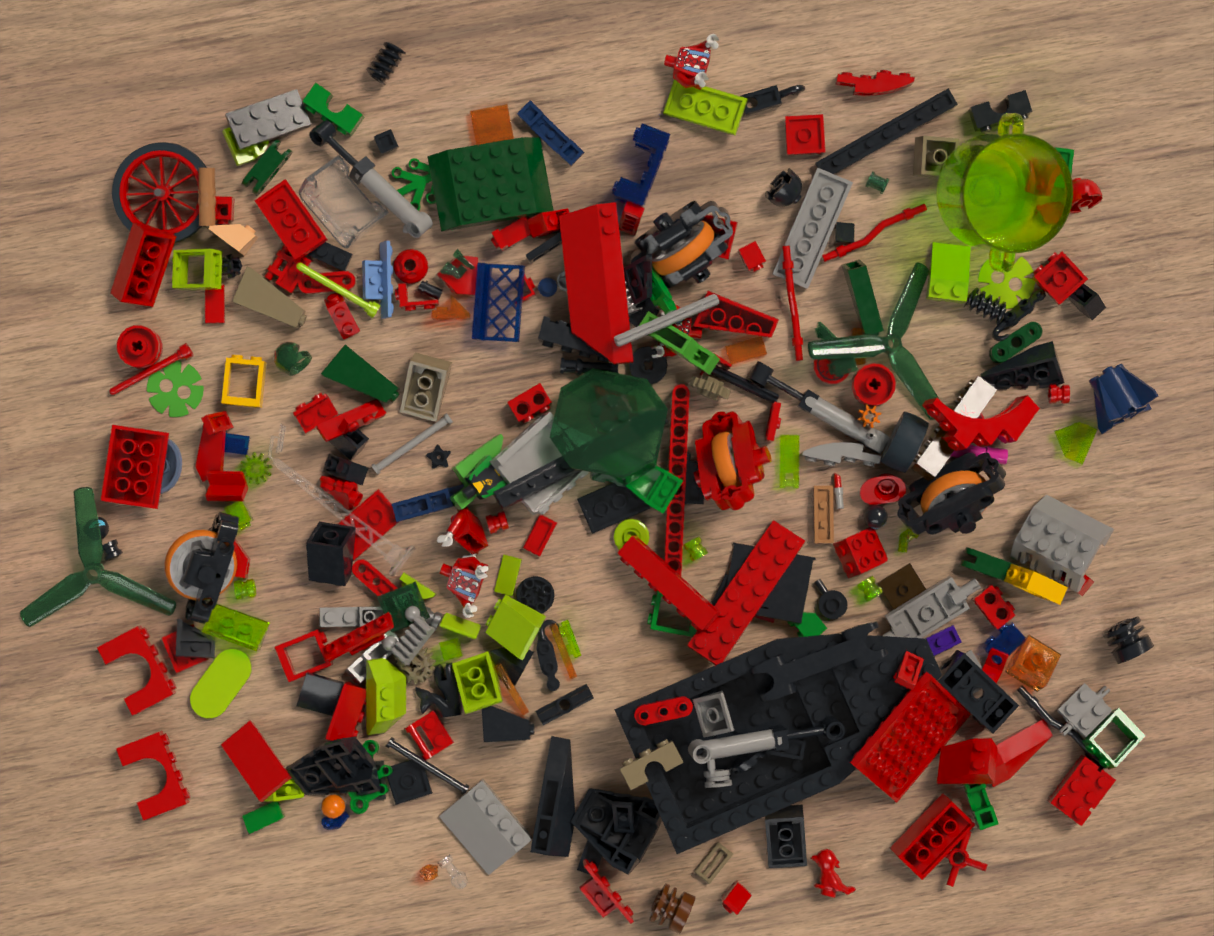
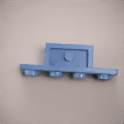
M390 241L380 242V261H362L363 299L381 300V319L392 317L394 310L393 303H391V295L393 294L391 256L393 250L392 246H390Z

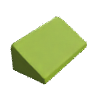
M503 554L494 592L513 596L522 559Z
M445 613L440 624L441 628L472 639H477L481 629L480 624L449 613Z

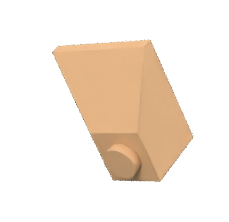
M241 224L214 225L208 228L244 256L258 239L254 235L256 231L248 225L245 227Z

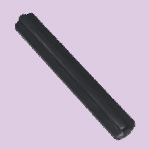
M718 365L711 372L712 375L768 402L774 403L778 401V394Z

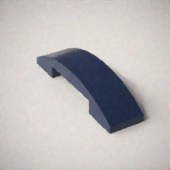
M531 100L517 113L570 166L585 153L550 121Z

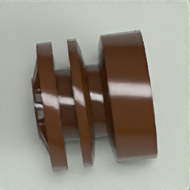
M665 883L655 897L649 921L655 922L658 915H660L658 925L661 926L666 919H669L668 929L680 934L690 915L696 896L684 891L677 898V888L674 887L671 893L668 894L670 885Z

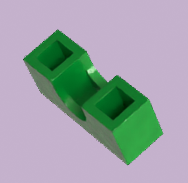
M315 82L303 100V103L306 105L305 109L313 115L315 113L321 115L320 119L322 121L326 120L336 125V130L344 136L347 133L352 136L365 118L363 114L348 104L338 113L331 112L328 105L333 95Z
M962 784L977 828L984 830L998 825L994 808L986 793V785Z

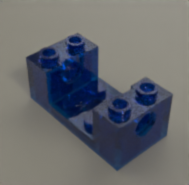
M643 123L640 128L636 127L633 141H635L636 148L651 153L647 163L649 170L648 172L644 171L640 184L623 177L620 178V181L616 180L612 189L614 200L626 204L628 201L644 208L669 144L671 134Z

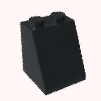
M319 521L306 542L309 581L346 586L352 575L356 527Z
M496 704L482 709L484 742L530 740L531 735L535 734L534 722H531L527 716Z

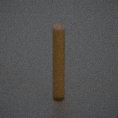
M557 623L551 624L549 627L570 679L577 677L559 628Z
M502 664L495 665V670L522 715L527 714L529 710Z

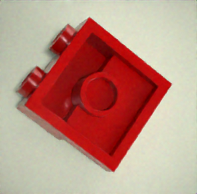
M1063 251L1059 254L1055 252L1047 259L1049 263L1045 267L1040 265L1033 272L1035 276L1032 278L1058 305L1064 302L1088 280Z

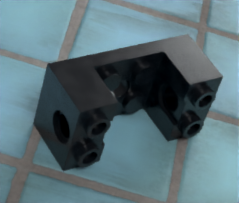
M956 650L940 668L942 676L937 681L973 715L972 718L992 734L1019 706L964 652ZM976 688L982 689L983 693L980 698L973 696V691Z

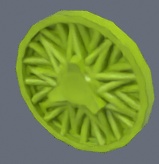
M626 519L616 527L614 542L619 550L631 536H638L648 545L650 538L649 530L640 520Z

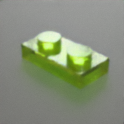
M569 619L562 621V626L559 629L562 637H567L569 644L566 645L569 656L573 655L574 658L582 656Z

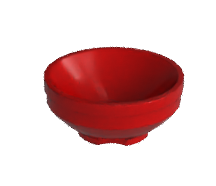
M407 249L397 255L394 261V272L402 282L415 284L425 278L428 272V261L420 251ZM407 260L415 261L416 267L414 270L408 271L405 269L404 265Z

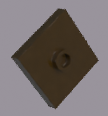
M911 563L877 582L893 610L926 590Z

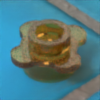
M425 865L420 870L421 874L419 876L424 881L437 878L438 865Z

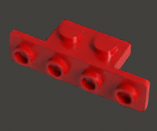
M374 399L318 424L316 429L324 441L328 442L384 417L386 411L378 399Z
M387 612L323 646L325 659L330 662L347 652L354 655L385 638L384 633L394 628L392 615Z
M585 859L583 861L584 867L592 877L579 886L582 893L603 918L618 908L629 923L632 924L634 922L632 909L628 905H623L621 896L616 890L613 892L610 889V883L606 877L603 876L601 878L597 873L599 871L597 866Z

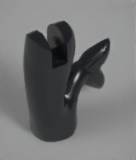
M446 663L447 678H445L443 666L441 664L435 665V670L433 671L434 679L438 688L444 694L445 699L438 694L416 687V694L421 699V713L424 714L431 705H434L441 718L462 715V700L452 663Z

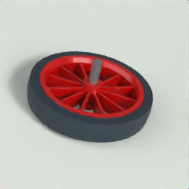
M158 142L136 149L120 164L113 180L112 199L119 219L130 231L133 222L144 224L135 213L157 200L145 225L151 223L162 202L163 231L177 236L175 243L189 238L202 227L199 226L198 202L196 208H193L174 198V195L198 193V191L174 192V188L194 176L199 189V168L207 167L196 154L178 144ZM160 157L161 185L146 164V161ZM163 157H170L178 161L165 184ZM182 162L192 173L170 186ZM142 164L156 184V188L133 176L134 172ZM131 178L154 189V192L128 193ZM154 195L155 197L132 210L128 196ZM172 200L194 211L187 221L183 222L171 203ZM166 203H168L181 225L167 229Z

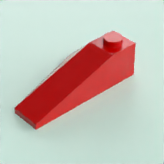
M1043 719L995 742L998 747L995 782L991 784L992 787L1011 779L1053 736Z

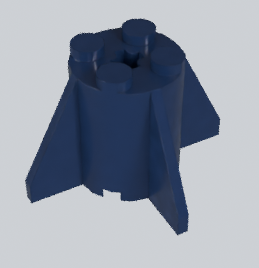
M1119 364L1114 368L1110 366L1102 371L1103 375L1100 377L1095 376L1089 380L1094 390L1097 424L1101 434L1125 422L1124 419L1129 417L1131 419L1140 413L1150 411L1152 408L1149 403L1159 397L1155 389L1125 369L1123 364Z

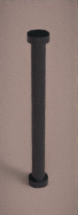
M393 737L387 742L385 747L388 749L391 747L461 791L460 794L464 795L467 792L468 784H462L394 741Z

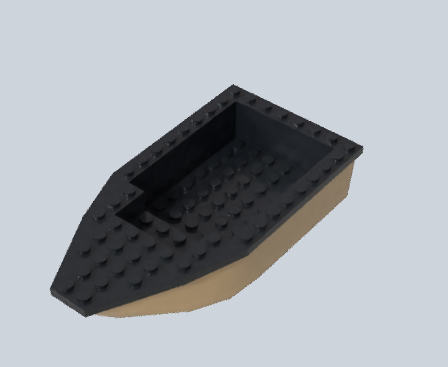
M842 634L775 639L614 709L635 759L640 757L639 753L648 748L652 751L658 748L656 744L667 739L668 742L673 741L684 762L667 772L663 765L657 761H652L645 767V774L648 778L646 784L676 854L834 787L846 779L857 769L850 763L855 753L863 748L867 739L874 735L879 725L889 717L892 709L898 706L904 699L905 694L911 690L896 683L894 675L905 652L908 651L924 659L919 677L924 675L926 671L936 680L942 676L927 639L867 635L865 642L870 650L887 648L889 654L872 664L858 669H854L852 661L843 663L795 681L797 691L777 699L761 701L759 696L772 687L773 679L768 673L751 675L750 668L780 654H784L786 662L844 641ZM723 691L734 731L703 737L693 699ZM685 696L691 700L693 705L692 712L686 717L649 725L637 723L634 717L635 709L640 705ZM681 704L679 706L680 710H685L687 708L686 704ZM662 708L660 710V713L663 715L666 714L667 709ZM641 713V718L646 719L648 717V713ZM827 717H835L845 728L844 736L837 741H833L823 734L799 738L806 740L803 760L765 754L763 758L760 756L757 758L754 766L742 773L738 772L735 774L731 769V765L741 755L715 759V770L731 769V775H729L730 780H732L731 786L706 788L704 771H709L707 763H697L688 752L690 743L696 739L705 741L769 730L771 726L783 725L787 732L821 727L822 721ZM833 725L829 732H833L836 729V725ZM704 748L698 749L696 755L702 754Z

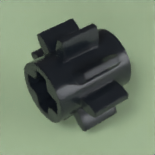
M229 254L222 258V276L227 275L228 279H231L241 274L240 270L243 265L239 257L233 258V254Z

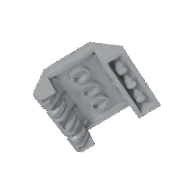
M1045 495L1032 508L1014 540L1010 558L1016 561L1020 560V563L1026 564L1029 555H1033L1030 565L1031 569H1036L1037 572L1050 579L1053 578L1056 582L1061 579L1063 572L1067 573L1064 586H1070L1071 590L1078 593L1086 581L1083 576L1100 546L1106 545L1114 529Z

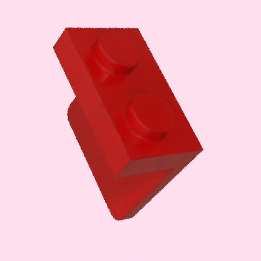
M870 527L833 543L835 552L841 561L848 579L888 561V557L875 529Z

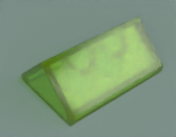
M216 604L202 632L257 652L261 650L270 622Z

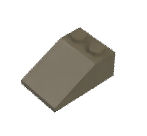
M415 352L409 363L400 412L437 422L452 362Z

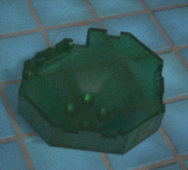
M593 368L561 387L549 438L570 468L590 472V478L593 481L603 483L608 481L624 487L656 468L668 408L647 379Z

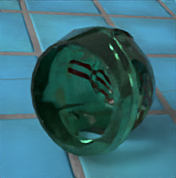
M285 342L276 348L273 360L280 371L293 376L309 365L312 356L308 351L298 352L300 349L298 344Z

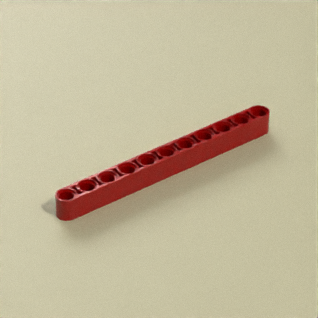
M682 384L675 386L672 392L669 472L672 473L674 465H680L683 468V472L677 477L684 481L681 484L682 492L679 495H675L667 507L664 560L667 564L672 560L676 561L679 565L676 572L680 576L682 575L690 397L688 387ZM682 388L686 391L685 398L679 399L676 397L675 392L677 389ZM683 408L685 416L682 418L676 417L675 409ZM676 427L684 429L685 433L682 437L674 435ZM681 446L684 449L683 455L675 456L673 448ZM673 503H678L681 506L680 513L673 514L670 511V506ZM672 522H677L680 525L678 533H672L669 530ZM676 541L679 544L677 552L669 550L670 542Z

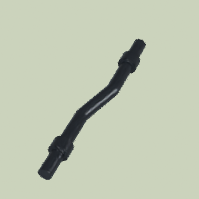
M1023 685L1017 689L1027 701L1026 704L1031 709L1033 708L1049 726L1057 730L1064 726V724L1053 719L1039 704V700L1032 696ZM1071 729L1067 735L1071 736L1086 752L1085 755L1089 760L1092 759L1100 769H1104L1099 763V759L1086 750V745L1082 742L1084 739L1076 730Z

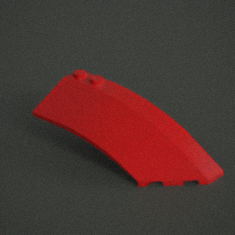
M616 202L596 204L559 216L571 332L584 340L595 351L608 358L614 365L633 363L631 342L619 347L614 341L615 336L630 330Z

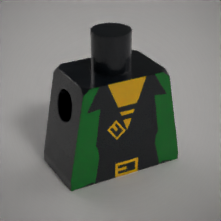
M490 455L484 456L464 477L469 485L461 490L467 500L474 495H477L480 500L493 495L494 491L508 485L490 463L492 460Z

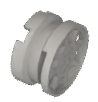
M731 769L715 770L714 775H710L709 771H704V777H706L705 787L731 786L732 780L729 777Z

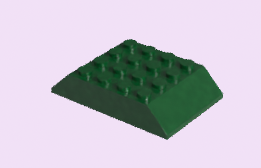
M521 137L449 149L427 156L441 232L531 217L543 212L554 211L540 137Z

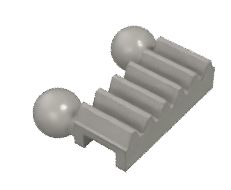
M410 606L405 611L407 620L415 622L410 624V629L406 630V634L400 637L401 641L398 642L394 636H387L382 642L383 648L387 651H392L404 665L411 663L436 630L425 622V618L420 616V610L416 606Z

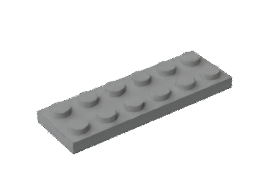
M817 168L785 243V246H790L791 261L794 263V269H792L793 282L807 289L853 184L849 180ZM782 250L773 275L786 280L785 270L782 267V262H784Z

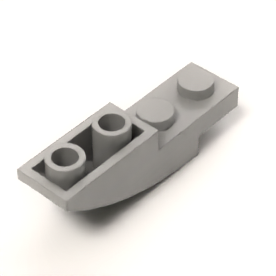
M845 442L819 445L807 449L801 454V456H805L806 461L816 462L819 459L829 466H835V463L839 464L841 457H845L844 461L855 463L856 460L863 461V465L874 467V464H879L881 456L862 452L863 444Z
M391 607L319 608V627L363 626L386 614L388 611L392 615L394 626H398V611L393 610Z

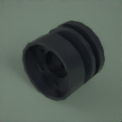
M1139 616L1124 619L1112 625L1102 634L1104 639L1114 637L1107 642V645H1118L1111 652L1117 664L1129 661L1154 647L1148 634L1138 635L1145 628L1144 625L1134 627L1141 622Z

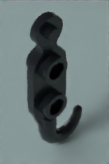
M1042 289L1035 291L1030 299H1022L1012 310L1007 311L1004 314L1003 320L993 329L992 338L996 341L1007 339L1009 334L998 336L999 333L1009 326L1017 325L1023 317L1030 314L1035 304L1046 297L1045 291Z
M545 620L538 631L537 655L541 671L548 677L547 688L551 691H556L560 686L559 680L555 677L558 664L554 647L545 634V628L548 625H553L559 631L560 627L556 621Z

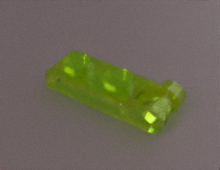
M780 435L779 488L793 487V489H799V435ZM786 473H793V479H786Z

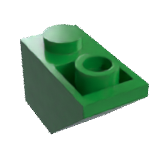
M803 612L801 624L787 621L791 627L795 625L799 630L797 632L799 637L820 635L828 629L816 613Z

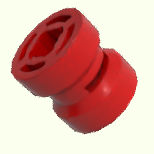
M1049 385V404H1055L1059 401L1062 404H1069L1070 386L1062 385L1057 387L1056 385Z
M504 511L498 512L497 516L491 514L486 516L490 534L496 533L500 528L502 530L509 529Z

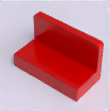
M207 471L206 476L209 482L205 495L207 501H244L248 485L242 471Z

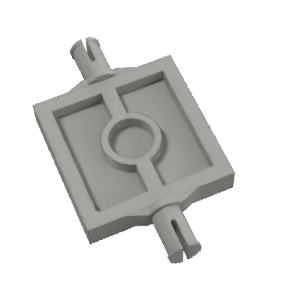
M1084 683L1057 710L1066 721V724L1059 732L1062 733L1067 729L1062 734L1066 736L1073 729L1086 738L1113 711L1103 700L1110 692L1109 688L1102 693L1107 688L1104 685L1096 693Z

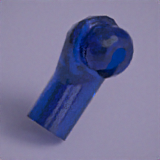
M344 811L343 814L334 819L323 817L321 824L326 830L340 829L350 815Z

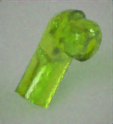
M909 528L899 535L898 552L907 553L908 542L914 538L917 539L919 535L914 534Z

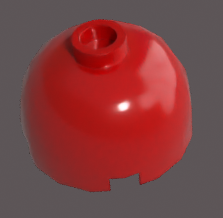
M1075 178L1065 189L1063 200L1068 213L1082 212L1080 210L1082 207L1088 206V209L1100 203L1103 195L1093 180Z

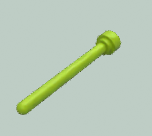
M303 263L296 265L299 271L364 308V311L367 312L366 315L371 318L377 313L380 307L378 303L363 300Z

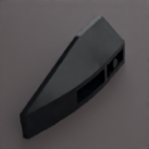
M551 736L530 852L548 856L569 857L574 825L571 823V820L575 815L571 740Z

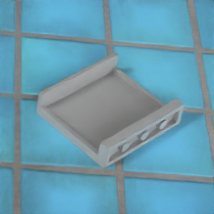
M551 412L542 414L490 461L507 484L574 450L551 421L555 418ZM592 464L521 502L532 516L536 514L543 515L550 509L549 505L552 502L556 503L563 497L562 493L565 490L569 491L576 485L575 481L578 478L582 479L589 473L588 469Z

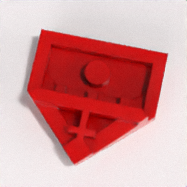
M457 256L440 270L437 276L446 283L451 292L474 296L477 293L478 257Z

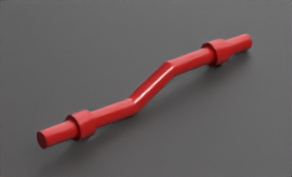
M925 204L912 209L909 207L902 210V213L882 220L863 239L846 246H838L835 250L823 254L824 262L836 257H844L847 255L846 253L868 245L885 227L902 220H910L915 215L927 211V207Z
M782 246L784 259L782 267L785 270L786 288L792 319V346L795 349L796 361H802V345L804 344L800 333L799 314L794 292L792 272L794 263L791 261L790 246Z

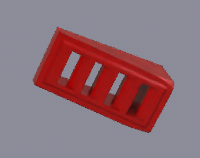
M627 201L619 222V230L635 236L645 208Z

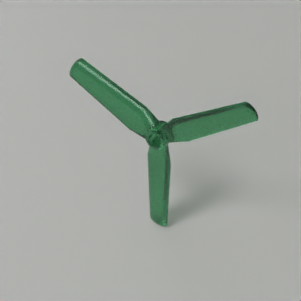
M917 262L890 317L887 335L880 337L864 334L808 342V353L813 360L875 357L883 352L886 353L894 372L927 417L933 420L934 418L927 414V410L922 405L928 399H939L913 354L902 346L901 338L908 330L929 273V269L924 264ZM889 340L893 342L892 348L889 347Z
M90 487L75 489L73 493L78 554L85 569L69 574L22 609L20 617L24 624L28 627L35 625L82 596L90 584L95 583L100 584L109 592L165 615H172L176 609V602L117 572L104 570L101 564L103 545L93 489ZM89 570H95L98 576H92Z

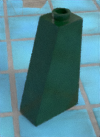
M860 259L842 264L862 333L868 337L878 336L879 332L884 331L867 266Z
M346 344L321 373L330 380L387 404L390 401L393 403L400 395L398 393L400 389Z

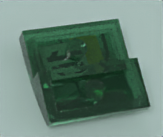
M416 581L377 596L383 613L389 612L392 615L394 628L391 629V632L408 627L415 622L409 621L405 617V611L410 606H416L420 610L421 617L425 619L430 617Z

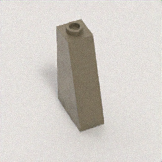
M246 267L232 302L299 329L300 325L303 326L307 315H305L306 311L252 268Z

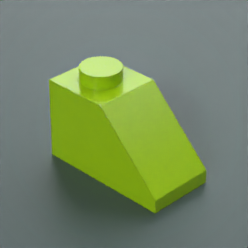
M290 779L264 801L274 802L303 798L304 793L294 780Z

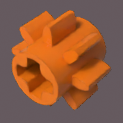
M865 405L864 411L858 410L861 417L857 420L864 422L862 427L869 424L870 428H873L874 422L880 423L877 418L881 413L875 411L876 406L869 409V406ZM867 411L874 416L871 418V422L869 419H865V415L868 414Z

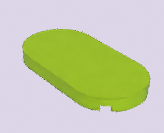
M228 649L221 652L215 658L190 695L191 707L197 715L210 719L218 717L226 711L252 673L251 661L248 655L238 649Z

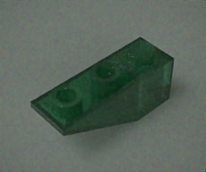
M818 322L816 324L817 328L814 329L817 338L822 340L823 346H821L823 356L829 360L830 364H827L829 374L834 375V378L856 372L858 368L852 351L822 322Z

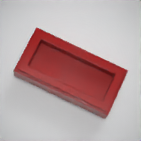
M221 285V289L205 290L206 324L225 323V285Z
M539 515L523 548L540 557L557 522Z

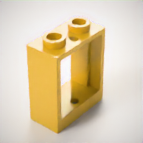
M231 355V358L226 357L221 403L262 408L267 362L262 361L261 357L253 356L250 357V360L243 359L242 355ZM232 364L259 366L256 399L229 396Z
M1011 564L1004 582L1036 597L1061 605L1068 588L1035 571Z

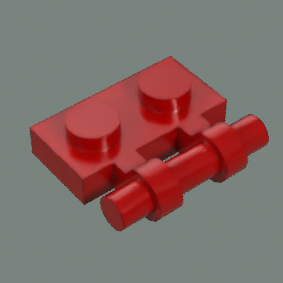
M284 245L281 251L278 250L276 259L272 265L268 266V272L264 277L271 281L274 275L279 276L275 284L293 293L298 285V281L304 275L303 272L296 268V265L303 263L309 267L312 261L304 256L296 262L293 256L287 255L289 250ZM283 260L287 261L288 263L283 271L278 270Z

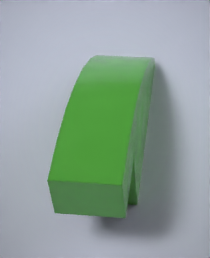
M648 311L640 325L659 317ZM672 325L648 334L708 375L711 374L720 360L714 353L702 347L692 337Z
M502 434L496 435L452 467V470L464 485L461 490L469 485L464 477L484 456L490 455L493 459L501 452L503 444ZM459 490L450 497V500L458 510H462L477 495L467 500L461 490Z

